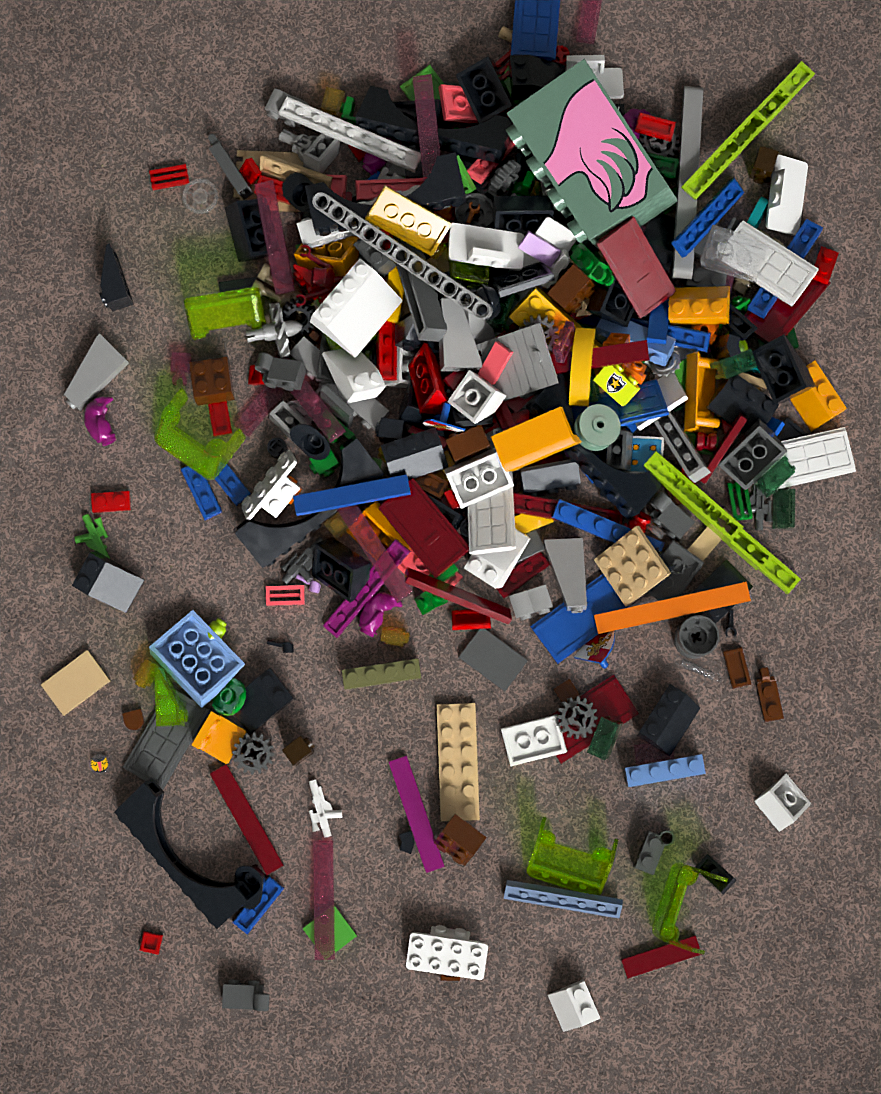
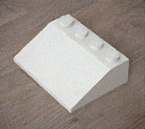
M359 259L312 314L310 323L356 358L403 300L373 268Z

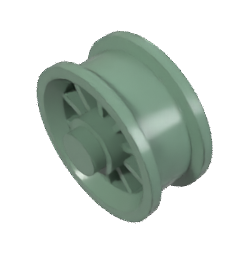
M602 404L587 407L576 418L574 423V435H577L582 441L579 444L591 451H600L607 448L618 438L621 430L618 415L610 407Z

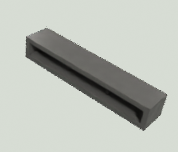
M399 238L397 239L399 243L426 260L424 252ZM401 251L398 255L400 261H404L407 257L405 251ZM421 261L417 262L414 266L416 272L421 271L423 268ZM396 263L418 340L440 342L447 332V324L443 317L437 292L433 287Z

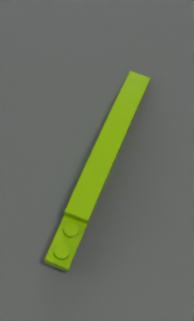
M801 61L681 188L696 200L782 111L815 73Z
M657 451L643 465L687 509L717 534L723 542L755 570L761 571L786 594H789L801 580L749 535L738 521ZM718 518L723 519L726 525L732 527L728 533L725 531V527L722 528L719 525Z

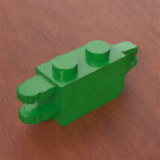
M575 242L571 247L573 252L570 256L571 260L589 278L602 285L610 286L614 282V277L605 259L582 242L576 244Z

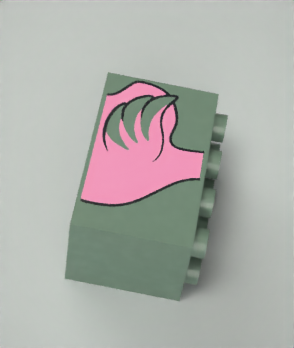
M585 59L507 112L513 122L510 127L505 129L516 147L520 148L525 157L533 153V156L526 160V163L545 188L550 184L554 185L546 193L556 209L565 218L571 215L574 216L575 219L570 221L567 226L579 243L582 242L589 247L594 245L598 249L596 243L628 218L633 216L641 227L678 202Z

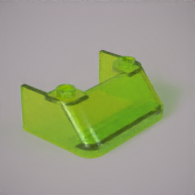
M257 287L190 297L183 300L190 334L194 341L199 338H205L209 330L246 324L251 329H259L264 324H268L265 301L260 289Z
M180 388L163 410L154 440L159 447L207 480L215 479L246 437L242 430L238 428L227 443L222 439L215 438L209 441L205 447L176 427L181 419L180 410L189 399L185 391Z
M543 817L527 866V874L532 878L578 892L600 895L612 868L619 839H614L610 850L599 847L594 849L591 855L555 844V835L548 830H544L546 817Z
M678 862L673 864L670 869L652 925V933L655 937L666 943L704 955V950L678 941L679 928L675 923L687 886H691L697 881L699 873L727 882L728 878Z

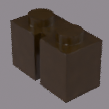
M760 146L749 178L758 184L768 183L779 151Z
M300 736L282 749L291 764L297 766L315 752L313 750L315 745L309 737L304 738V736Z

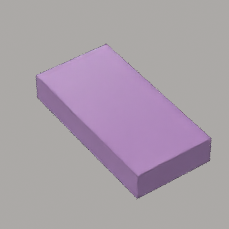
M531 231L526 233L518 245L519 249L549 267L552 266L561 253L559 248Z

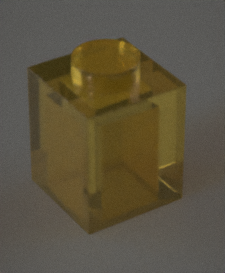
M326 87L321 111L340 118L341 105L346 97L345 92Z
M339 512L324 523L336 540H339L351 529V526Z

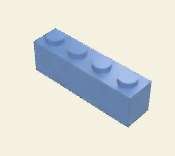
M601 319L596 327L595 339L603 343L612 332L630 334V342L647 340L648 328L632 321L629 322L628 327H624ZM667 335L666 344L648 343L650 358L648 361L665 367L674 351L676 339Z
M702 754L624 768L627 787L706 774Z

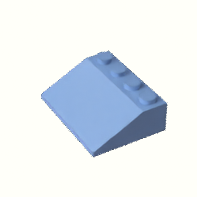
M194 610L190 611L149 646L152 657L201 708L211 701L245 665ZM207 632H209V633L213 636L214 639H210V638L208 637V633H207Z

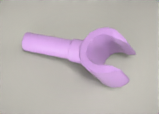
M298 574L296 576L300 581L310 585L308 591L320 592L321 585L318 582L311 580L307 583L301 575Z

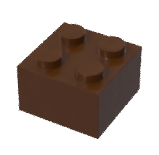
M573 264L547 294L565 312L571 315L578 312L582 306L581 303L592 296L595 291V285L587 275Z
M227 357L189 362L193 396L197 406L235 400L231 367Z
M481 425L469 426L465 432H455L448 436L449 439L446 442L456 464L492 449Z
M454 814L434 843L440 851L451 855L456 863L465 866L487 837Z

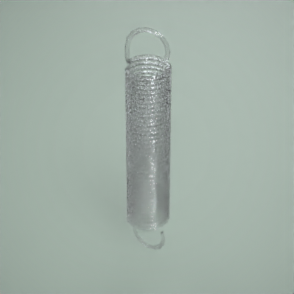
M681 658L683 659L681 667L713 680L716 672Z

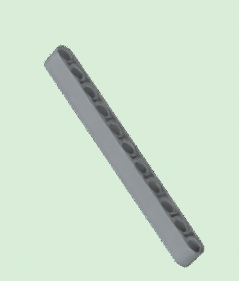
M684 86L676 196L678 202H676L674 239L693 220L697 211V199L694 200L681 187L699 169L703 87ZM673 246L672 278L692 279L694 249L686 257L682 258Z
M319 192L313 197L312 203L317 210L475 317L488 319L492 315L493 308L487 301L330 195ZM326 197L327 204L324 207H320V199ZM338 208H342L343 214L337 218L335 211ZM357 218L359 221V225L357 228L353 229L351 227V221ZM370 229H373L375 232L372 239L367 238V232ZM389 240L391 243L388 250L383 249V242ZM401 251L407 253L404 261H400L398 258ZM421 261L423 268L421 271L416 272L414 266L417 262ZM437 272L439 279L437 282L432 283L430 276L432 273ZM453 283L455 290L453 293L448 294L446 287L448 284ZM465 294L471 296V302L467 305L462 302ZM481 305H486L487 313L481 316L478 309Z

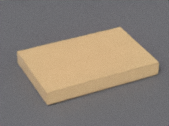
M86 650L42 683L41 686L62 715L65 716L111 680L89 650Z

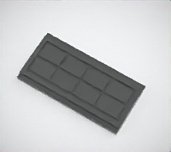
M170 687L123 768L145 781L152 778L164 790L210 710L206 707L201 708L194 700Z

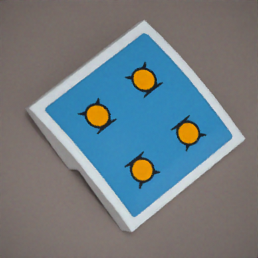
M633 436L631 472H622L637 474L648 472L643 465L656 451L663 457L664 438Z

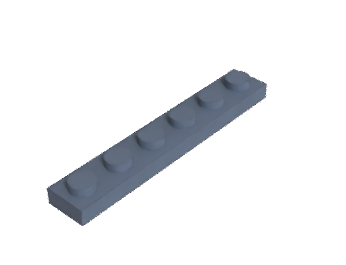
M507 880L504 892V899L613 918H620L623 906V899Z

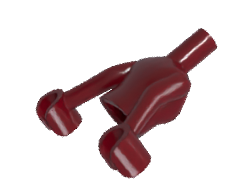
M308 245L300 247L307 250V254L301 253L300 256L303 258L308 257L318 266L322 267H313L311 287H320L322 289L307 295L298 294L296 297L301 298L303 303H295L297 307L303 306L310 299L331 292L334 284H338L344 278L335 276L333 266L310 253L311 248Z

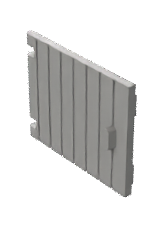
M541 323L476 345L477 350L481 351L482 354L480 356L482 365L497 341L513 351L499 379L493 385L506 395L503 401L558 384L557 374Z

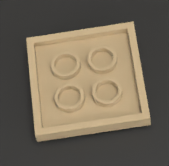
M635 526L594 559L625 607L630 606L671 574L640 526Z

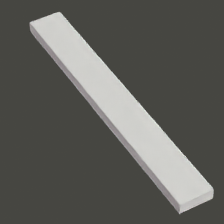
M288 96L279 110V115L414 173L423 158V154Z

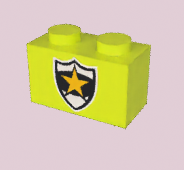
M621 365L604 367L593 380L621 406H626L641 389L637 385L639 382L631 375L628 377L623 373L624 368Z

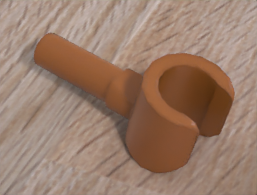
M473 202L469 203V216L465 223L466 225H470L473 216L480 212V204L477 209H472Z

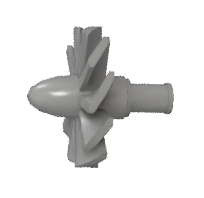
M279 302L269 304V314L272 323L264 324L259 329L246 330L245 334L249 336L246 339L248 343L262 339L265 341L274 340L277 344V352L280 358L289 357L288 337L299 333L303 325L298 321H283L282 308H280Z

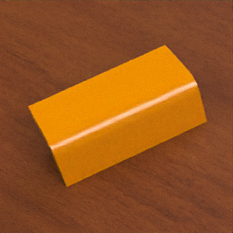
M698 351L686 355L685 393L688 399L685 401L684 431L692 433L701 431L705 434L710 432L717 433V431H714V428L719 427L720 420L714 418V413L706 407L715 393L716 369L721 368L722 362L719 359L701 357Z
M558 407L491 436L502 467L506 472L518 470L582 443L579 437L572 433L563 407Z

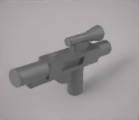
M762 476L753 483V495L750 497L752 513H755V530H763L764 514H767L765 522H773L771 501H767V504H764L766 492L764 491ZM744 507V513H745V514H747V509H746V507Z
M321 537L310 548L308 547L298 559V554L295 553L287 563L280 567L285 572L287 571L286 575L281 579L284 583L288 584L298 573L302 575L307 583L313 580L308 571L313 565L315 544L323 541Z

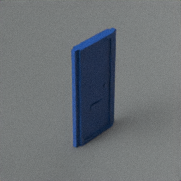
M515 0L511 55H532L549 61L556 60L560 0Z
M657 379L643 382L641 385L637 384L641 389L626 406H621L607 392L590 395L589 406L602 404L610 407L618 415L621 426L669 415ZM572 406L574 421L587 408L586 406Z
M604 574L586 586L587 608L582 613L567 611L563 602L531 626V629L557 664L598 635L594 615L628 608L625 607Z

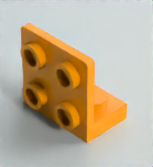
M211 711L193 741L192 746L228 764L234 755L232 751L237 750L234 744H240L239 738H244L247 731Z

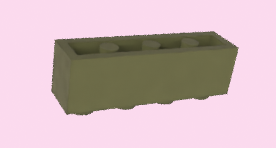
M419 659L342 670L345 690L422 679Z

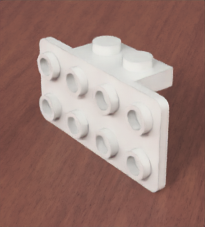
M604 55L567 56L565 71L585 59L611 99H621L624 97L622 69L604 68Z
M782 155L777 156L772 172L766 228L795 236L799 231L808 170L806 162Z
M546 217L534 234L559 248L561 253L551 267L547 266L554 274L555 280L538 285L541 290L543 287L548 289L551 284L554 285L557 282L560 271L562 269L565 270L569 265L570 257L568 252L576 242V238L570 229L551 217ZM524 252L523 267L540 262Z
M452 223L449 228L448 259L520 271L523 268L524 251L519 249L518 245L524 238V235L522 233Z
M288 450L286 453L283 452L279 456L278 463L274 467L269 468L264 480L258 482L254 487V492L243 500L242 510L247 520L250 521L261 507L274 517H277L300 490L299 485L286 477L297 464V460L291 450Z
M442 925L432 926L430 934L412 932L410 934L406 967L410 970L482 980L484 978L488 944L486 942L469 940L470 932L462 928L449 929Z

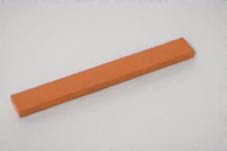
M747 582L596 614L594 618L598 634L744 603L751 601Z

